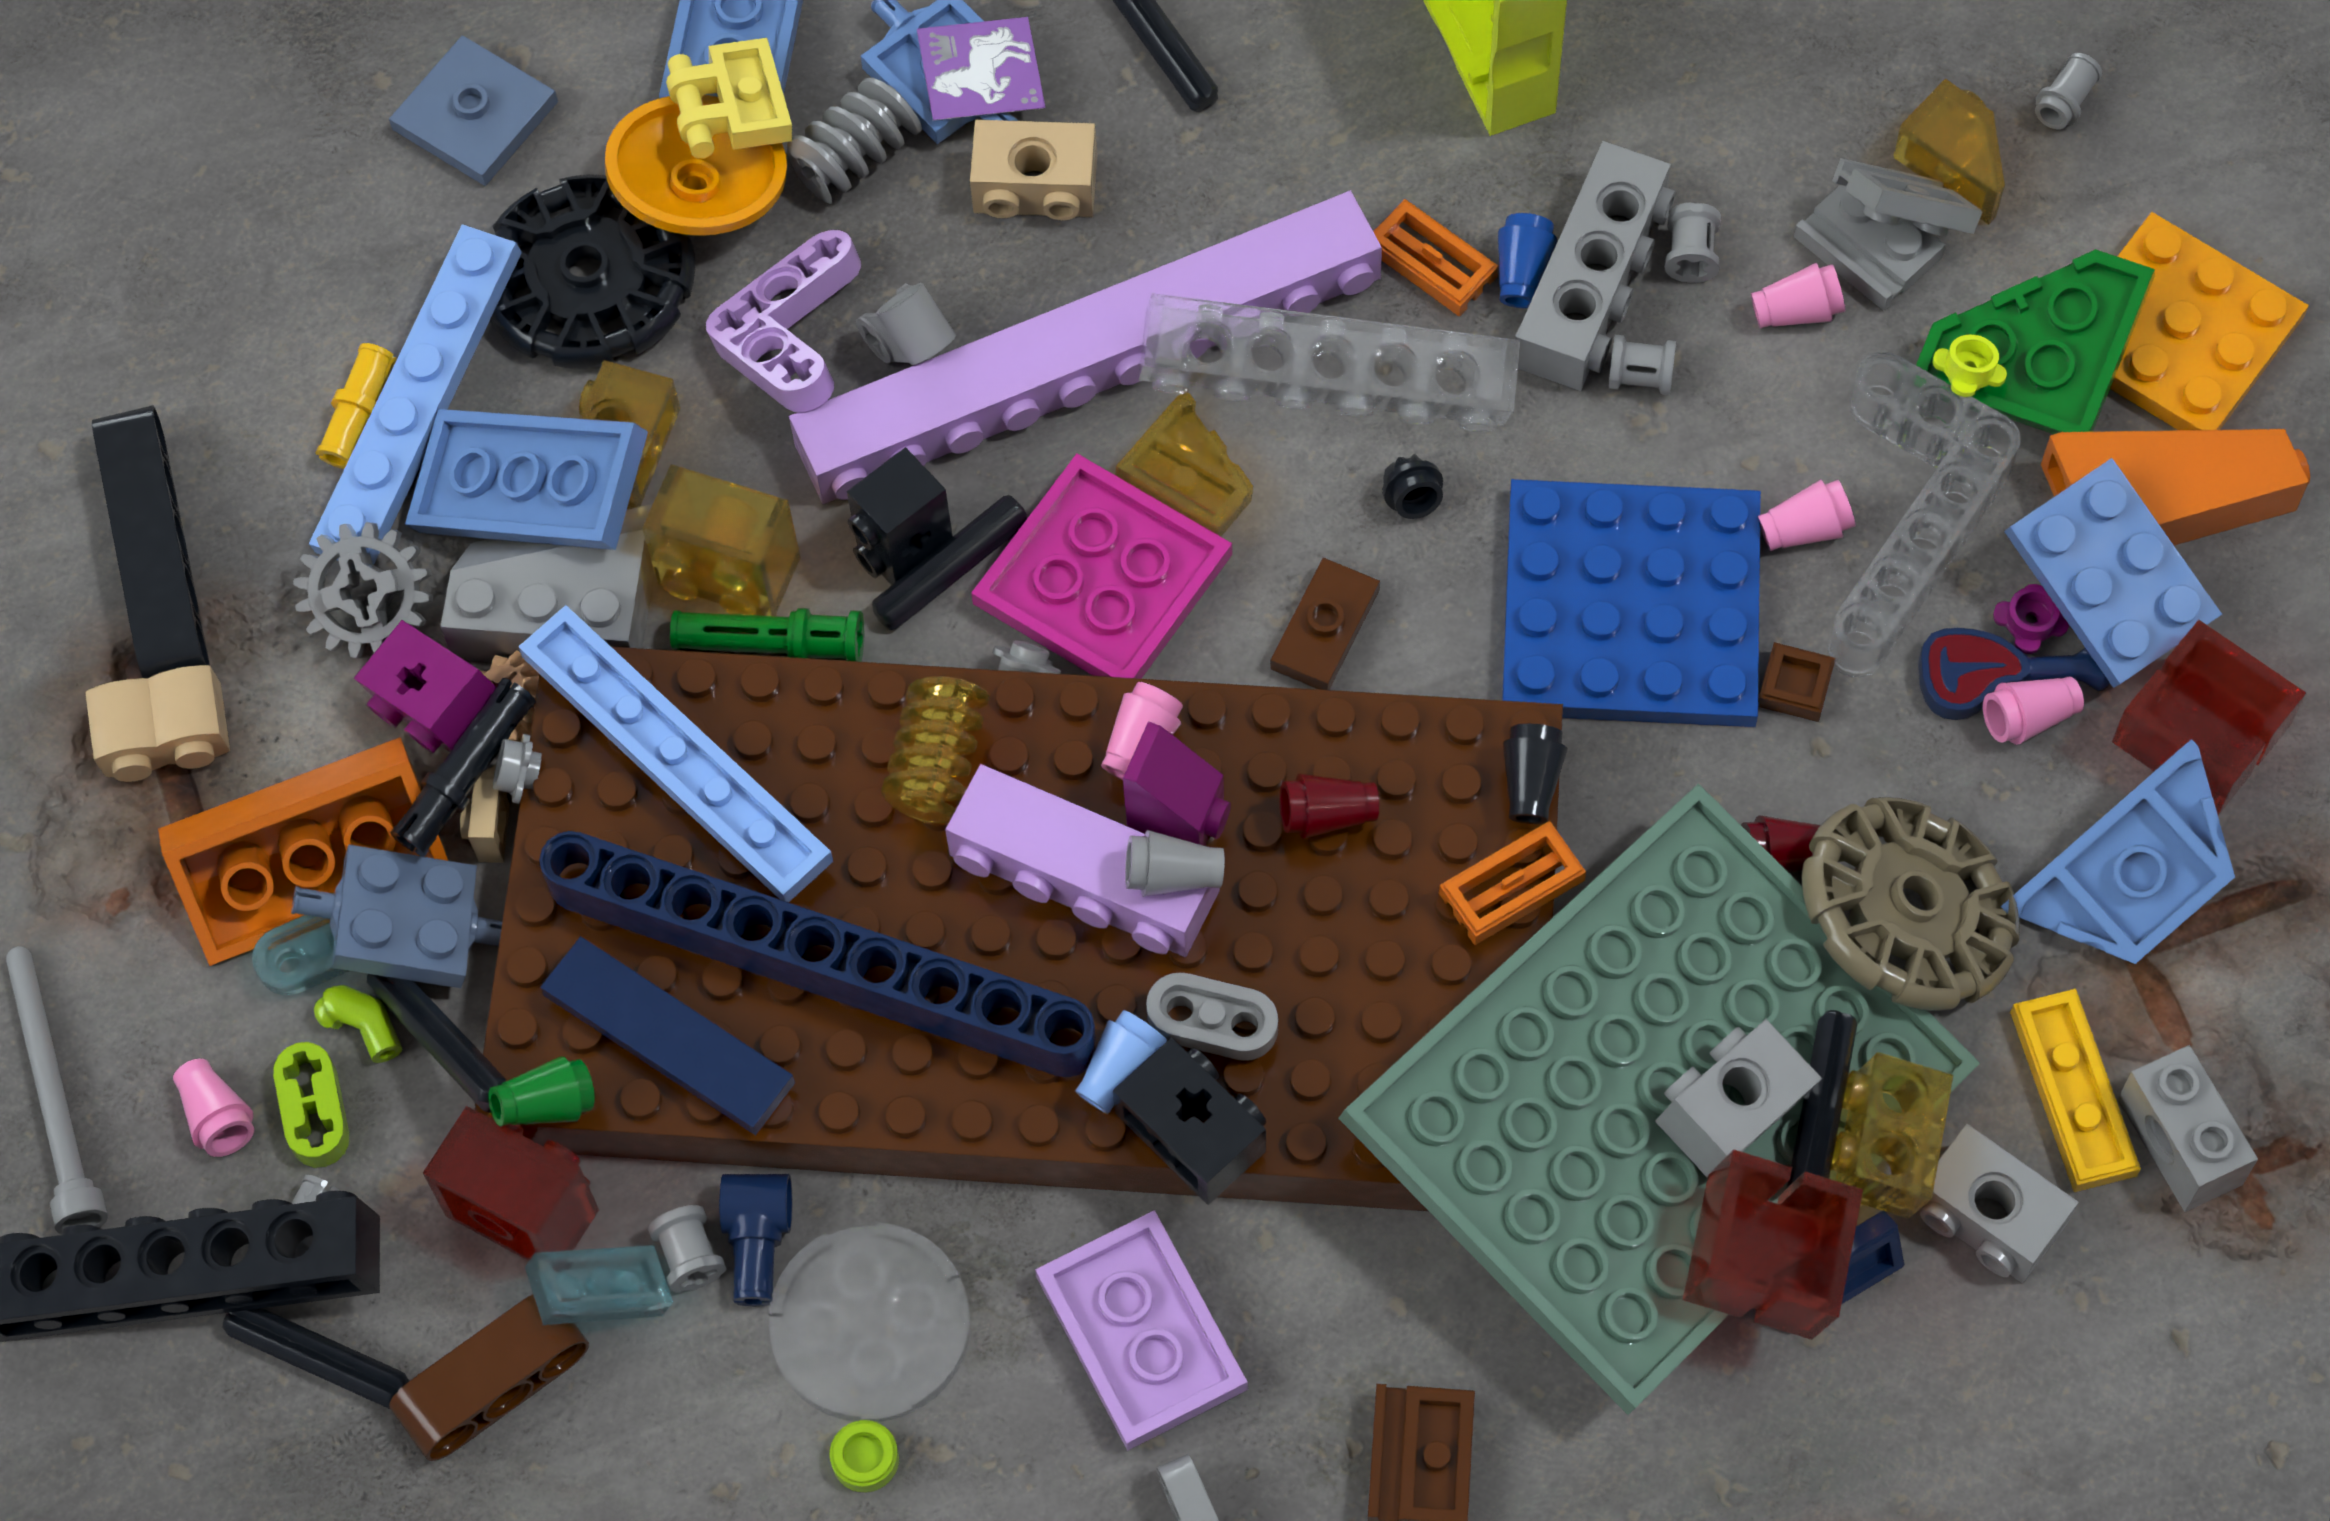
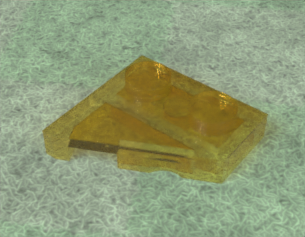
M1182 390L1116 465L1115 475L1221 537L1252 501L1254 486L1241 467L1229 459L1227 447L1215 430L1208 432L1195 412L1196 401L1190 393Z

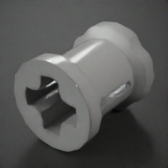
M1687 202L1676 205L1669 210L1667 227L1672 232L1671 252L1665 258L1664 267L1665 272L1671 278L1681 282L1700 283L1708 281L1718 274L1720 261L1719 257L1714 253L1715 234L1720 228L1721 213L1715 207L1705 203Z
M1615 334L1609 389L1618 390L1621 384L1659 388L1660 394L1670 395L1676 341L1667 340L1664 346L1627 342L1624 335Z
M687 1205L670 1210L658 1216L648 1226L652 1241L660 1242L671 1271L666 1279L670 1290L673 1292L691 1291L701 1288L717 1280L726 1271L723 1258L714 1255L703 1227L707 1221V1216L704 1208L699 1205Z

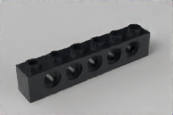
M347 1191L322 1192L316 1196V1201L297 1204L279 1199L260 1200L252 1204V1210L228 1212L219 1208H199L190 1211L188 1218L169 1221L158 1217L139 1216L126 1220L124 1227L101 1229L93 1225H72L65 1227L62 1230V1235L42 1238L28 1233H11L0 1237V1342L380 1293V1215L355 1194ZM313 1235L312 1244L303 1255L295 1258V1251L300 1242ZM249 1244L245 1257L239 1263L231 1266V1261L236 1251L242 1246ZM185 1252L183 1262L179 1268L168 1274V1269L173 1259ZM121 1261L117 1274L111 1280L105 1282L108 1270L115 1263ZM57 1270L53 1283L48 1288L42 1290L47 1276Z

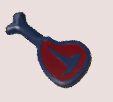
M1944 628L1931 633L1921 647L1918 663L1920 689L1926 704L1933 713L1944 719L1951 720L1968 719L1979 713L1983 708L1984 697L1988 693L1994 692L1996 686L2000 683L2062 679L2070 676L2076 681L2086 683L2097 691H2103L2110 685V682L2086 648L2074 655L2029 658L2010 642L1997 635L1967 628Z

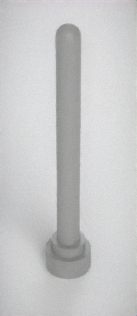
M17 946L7 953L6 963L59 1184L54 1188L55 1197L49 1204L55 1230L62 1234V1230L65 1227L72 1225L100 1227L108 1220L103 1192L101 1189L94 1187L91 1179L85 1178L33 957L27 948Z

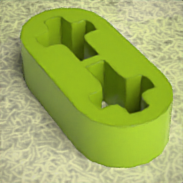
M310 1042L295 1043L286 1047L278 1055L274 1064L273 1077L284 1135L293 1154L304 1165L313 1168L327 1167L336 1163L345 1154L349 1145V1128L338 1073L328 1053L322 1047ZM311 1063L314 1070L319 1072L312 1074L311 1077L314 1095L305 1097L299 1083L293 1078L300 1075V1065ZM318 1113L326 1130L330 1131L323 1135L324 1144L319 1147H312L308 1139H304L311 1135L312 1129L309 1115Z

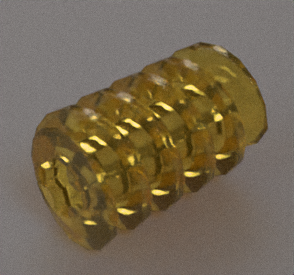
M951 677L921 678L908 686L905 698L908 705L902 709L899 721L902 728L896 732L893 744L896 752L890 755L887 767L890 775L884 778L881 790L885 801L893 808L923 822H950L956 808L944 801H959L966 792L963 784L953 778H964L970 775L972 764L960 755H969L976 752L978 741L967 732H975L982 728L984 718L973 709H981L987 706L990 695L985 689L974 683Z

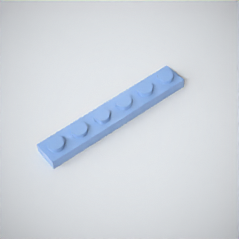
M463 224L461 225L313 533L309 545L315 553L320 555L323 553L316 539L321 534L329 536L335 542L340 541L339 525L351 524L357 537L361 536L366 522L377 523L379 530L378 539H383L390 531L423 462L437 410L448 409L522 252L516 242ZM366 548V552L370 554L374 565L380 551Z
M565 605L518 646L522 658L780 900L790 902L833 862L831 851L568 606Z

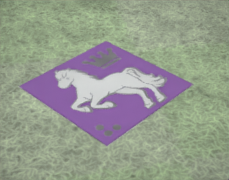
M1028 17L917 29L933 120L1046 108Z

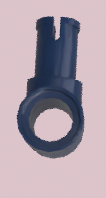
M722 1174L719 1196L720 1226L723 1234H729L728 1243L734 1246L733 1301L737 1305L756 1307L767 1306L773 1303L775 1247L781 1245L782 1233H790L792 1224L793 1199L790 1174Z

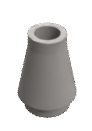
M1150 830L1146 831L1145 836H1129L1125 862L1126 889L1141 890L1142 896L1145 897L1205 887L1221 888L1224 877V849L1203 846Z

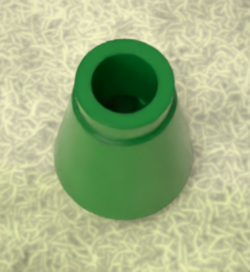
M563 1056L505 1081L502 1085L491 1087L488 1094L490 1110L498 1126L575 1122L580 1119L581 1113L591 1111L595 1102L592 1078L585 1063L581 1059L568 1061Z

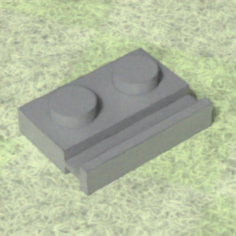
M1843 158L1840 159L1832 179L1834 183L1846 186L1845 191L1865 205L1863 213L1869 218L1888 225H1897L1900 218L1912 220L1913 225L1919 229L1938 236H1947L1949 229L1974 234L1983 212L1954 190L1942 188L1944 183L1940 180Z
M1839 185L1814 208L1812 215L1805 221L1802 219L1796 224L1794 238L1827 265L1833 264L1836 272L1881 310L1885 311L1899 293L1903 294L1943 257L1946 244L1935 235L1913 225L1912 220L1900 218L1897 225H1888L1869 218L1863 213L1865 205L1846 192V186Z

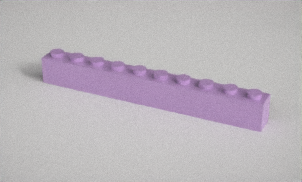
M1350 190L829 399L814 410L792 414L789 416L795 447L822 504L835 499L846 500L848 499L847 491L905 447L923 466L927 462L951 452L956 454L968 452L977 447L983 439L1008 429L1017 431L1027 428L1035 423L1040 416L1062 407L1075 408L1089 402L1097 393L1119 384L1132 385L1148 377L1152 371L1173 362L1184 363L1195 360L1210 347L1230 339L1243 340L1259 332L1263 326L1287 316L1296 318L1306 315L1314 310L1319 303L1341 294L1354 295L1371 286L1374 281L1381 279L1382 247Z

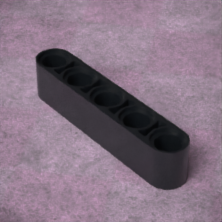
M154 405L93 419L92 430L133 645L142 678L148 679L161 672L181 667L210 666L167 445Z

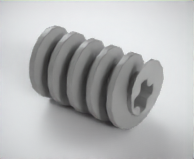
M865 78L858 86V93L848 92L840 100V107H829L822 115L823 122L812 121L805 128V137L802 135L792 137V141L787 143V154L794 171L803 184L816 197L825 203L832 204V196L827 187L830 183L841 192H848L852 186L845 173L847 169L864 179L869 174V170L863 156L867 155L876 163L882 164L887 159L885 150L881 145L883 140L899 150L905 143L898 128L902 126L911 134L917 135L921 132L922 126L911 106L897 90L878 79Z

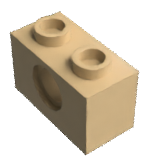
M975 120L970 173L974 213H985L996 218H1010L1015 215H1043L1056 220L1093 217L1097 169V142L1094 123ZM1031 171L1043 172V174L1038 176L1024 175L1025 173Z

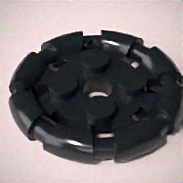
M587 174L559 179L560 185L542 192L535 188L512 203L493 225L496 236L514 241L517 245H525L528 242L533 244L528 255L523 252L521 253L490 322L511 346L530 358H536L540 354L552 358L554 366L564 368L587 369L614 364L613 358L632 350L638 355L653 346L672 329L681 317L678 306L682 299H688L691 296L694 285L695 253L693 244L689 237L654 227L630 213L614 196L607 182L606 175ZM567 207L570 208L571 211L551 219L550 214ZM613 207L622 209L618 218L619 222L603 217L605 212H609ZM650 238L660 243L643 249L641 241ZM594 258L601 262L598 271L590 276L578 277L570 273L572 265L580 259ZM646 282L661 286L657 296L646 293ZM528 285L530 293L513 300L512 296L515 291ZM620 316L624 327L603 335L599 324ZM552 318L562 328L560 335L546 331Z

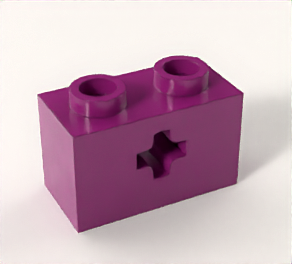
M403 620L399 622L354 677L372 695L371 699L366 703V706L393 728H397L402 720L408 725L404 731L432 754L440 746L449 752L453 750L454 745L497 688L479 669Z

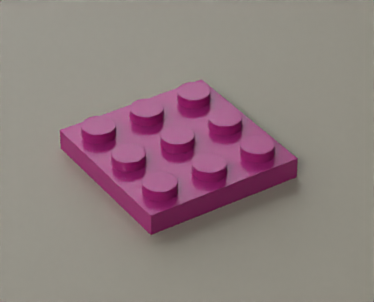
M1076 453L971 592L973 605L1093 676L1142 679L1233 555L1232 543Z

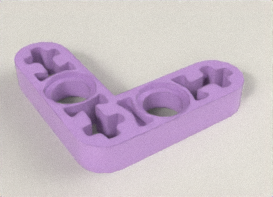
M828 230L813 236L717 307L706 321V331L720 357L786 409L793 412H807L818 408L831 397L834 391V381L820 354L787 329L858 275L861 268V260L851 238L847 233L840 230ZM796 289L791 295L787 296L784 299L771 301L776 295L783 291ZM782 349L774 358L757 362L762 355L773 350ZM796 372L800 379L791 380L790 377Z

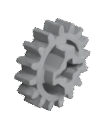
M366 522L361 536L357 537L351 524L339 525L340 541L335 542L329 536L321 534L316 539L323 553L319 557L303 554L300 558L311 569L309 577L295 578L293 581L294 586L305 589L308 592V598L297 603L295 608L299 612H313L315 619L306 628L309 634H318L325 630L330 633L326 641V649L336 651L347 641L349 642L348 650L350 657L362 658L366 644L370 643L375 653L401 620L410 625H425L427 620L420 613L416 612L417 604L433 602L434 595L420 591L419 582L432 576L430 569L414 568L412 562L421 552L418 546H410L403 550L398 548L402 534L398 530L391 529L383 539H378L379 530L377 523ZM366 548L375 549L388 556L395 563L397 569L384 571L373 565L371 556L366 552ZM338 559L341 570L332 586L324 588L326 574L331 565ZM358 575H361L363 580L375 581L377 585V591L368 595L369 606L366 605L364 600H353L351 597L350 589L359 586ZM404 592L401 607L396 616L389 622L386 610L395 594ZM342 609L355 617L357 627L361 628V632L352 631L342 626L334 619L330 612Z

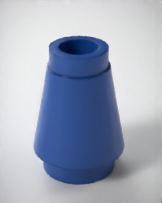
M1515 213L1507 216L1505 226L1498 230L1499 285L1501 290L1499 300L1501 303L1514 308L1529 307L1558 242L1557 237L1553 234L1554 224L1551 220L1536 214Z

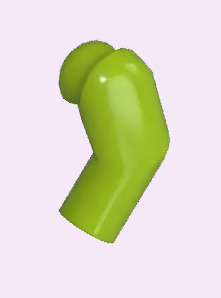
M338 985L327 988L323 992V997L316 1001L314 1015L318 1023L324 1028L339 1029L344 1024L359 1029L373 1062L382 1063L389 1061L402 1052L403 1048L385 1005L380 999L349 986Z

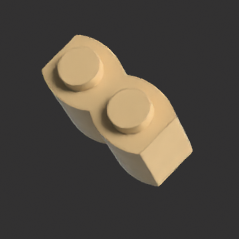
M209 665L176 668L161 672L148 679L139 678L114 681L96 686L85 692L93 757L105 777H114L116 780L124 782L138 781L150 776L152 770L167 764H177L179 767L188 769L200 768L211 764L214 761V757L230 751L221 683Z

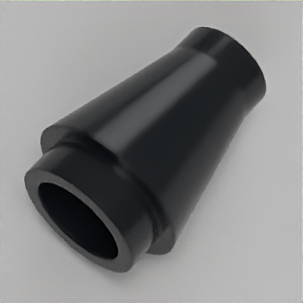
M1531 723L1517 724L1510 728V739L1502 743L1510 801L1509 819L1525 824H1543L1548 822L1549 807L1568 750L1562 744L1563 732L1560 729Z

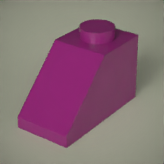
M1148 721L1123 777L1127 827L1144 834L1147 830L1205 846L1209 837L1218 839L1221 836L1230 813L1231 802L1224 800L1223 774L1162 726Z

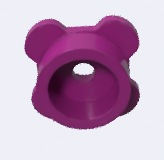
M2030 584L2013 595L2010 602H1999L1993 612L1995 623L2008 629L2015 638V647L2025 654L2036 653L2043 641L2052 636L2061 637L2067 633L2069 628L2068 622L2045 589L2038 584ZM2034 615L2037 618V622L2029 623L2026 620V616Z

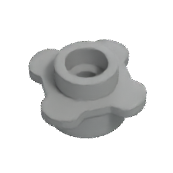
M1015 640L1011 649L1003 646H994L992 653L1001 657L998 670L1061 673V670L1053 667V662L1048 659L1049 651L1038 645Z
M523 734L520 742L503 739L493 778V789L509 792V795H512V803L517 804L521 800L523 788L533 789V782L538 779L541 765V753L532 751L533 742H530V735Z

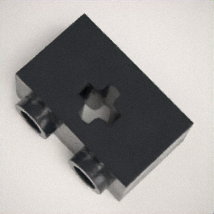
M906 447L847 491L851 512L848 525L855 535L857 546L853 548V552L861 566L873 578H877L882 574L893 585L953 537L946 489Z
M1171 1037L1113 1090L1115 1114L1209 1205L1266 1152V1129L1263 1127L1266 1124V1119L1249 1098L1241 1093L1232 1097L1216 1081L1219 1078V1073L1204 1054L1196 1048H1191L1186 1052ZM1186 1110L1195 1116L1186 1122L1183 1121V1113ZM1205 1111L1207 1121L1202 1123L1196 1116L1201 1115Z

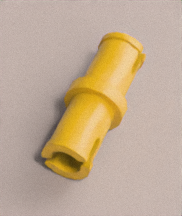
M360 344L357 351L358 355L344 389H337L331 404L335 411L321 445L316 450V455H319L322 461L341 469H345L383 390L390 371L397 360L396 357H393L394 354L375 344Z

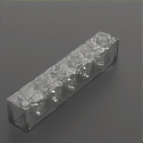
M1152 293L1145 314L1138 380L1153 382L1152 388L1154 390L1170 394L1188 393L1189 387L1214 390L1216 398L1227 401H1248L1251 399V395L1274 397L1276 405L1290 409H1308L1312 407V402L1337 405L1336 411L1347 416L1368 417L1373 415L1374 410L1398 413V420L1410 424H1432L1435 418L1457 420L1459 421L1458 426L1467 431L1491 432L1495 430L1496 425L1504 426L1514 413L1521 340ZM1198 339L1211 340L1219 347L1222 358L1213 363L1201 362L1192 354L1190 344ZM1263 346L1274 349L1279 353L1283 366L1274 371L1260 368L1252 358V350ZM1321 354L1334 356L1342 364L1343 375L1333 379L1320 375L1314 367L1313 358ZM1381 362H1390L1397 365L1404 375V383L1399 386H1388L1382 383L1376 376L1375 365ZM1452 370L1458 373L1464 381L1465 391L1459 394H1451L1444 391L1437 383L1436 372Z

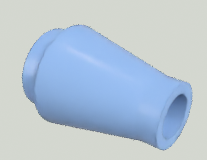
M1123 1010L1115 1022L1107 1021L1085 1076L1075 1092L1092 1106L1108 1114L1114 1106L1113 1090L1167 1042L1166 1038L1142 1019Z

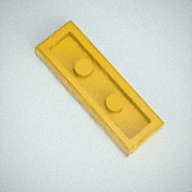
M2072 989L2013 1004L2010 1013L2073 1191L2078 1192L2137 1177L2141 1167L2077 990Z

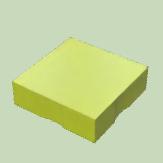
M1423 0L1430 16L1446 42L1456 68L1490 136L1556 113L1567 0Z

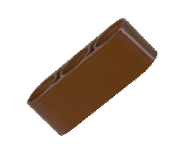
M541 1290L520 1301L406 1383L392 1397L389 1406L425 1458L429 1461H437L461 1448L569 1370L585 1355L589 1348V1342L553 1293L549 1290Z

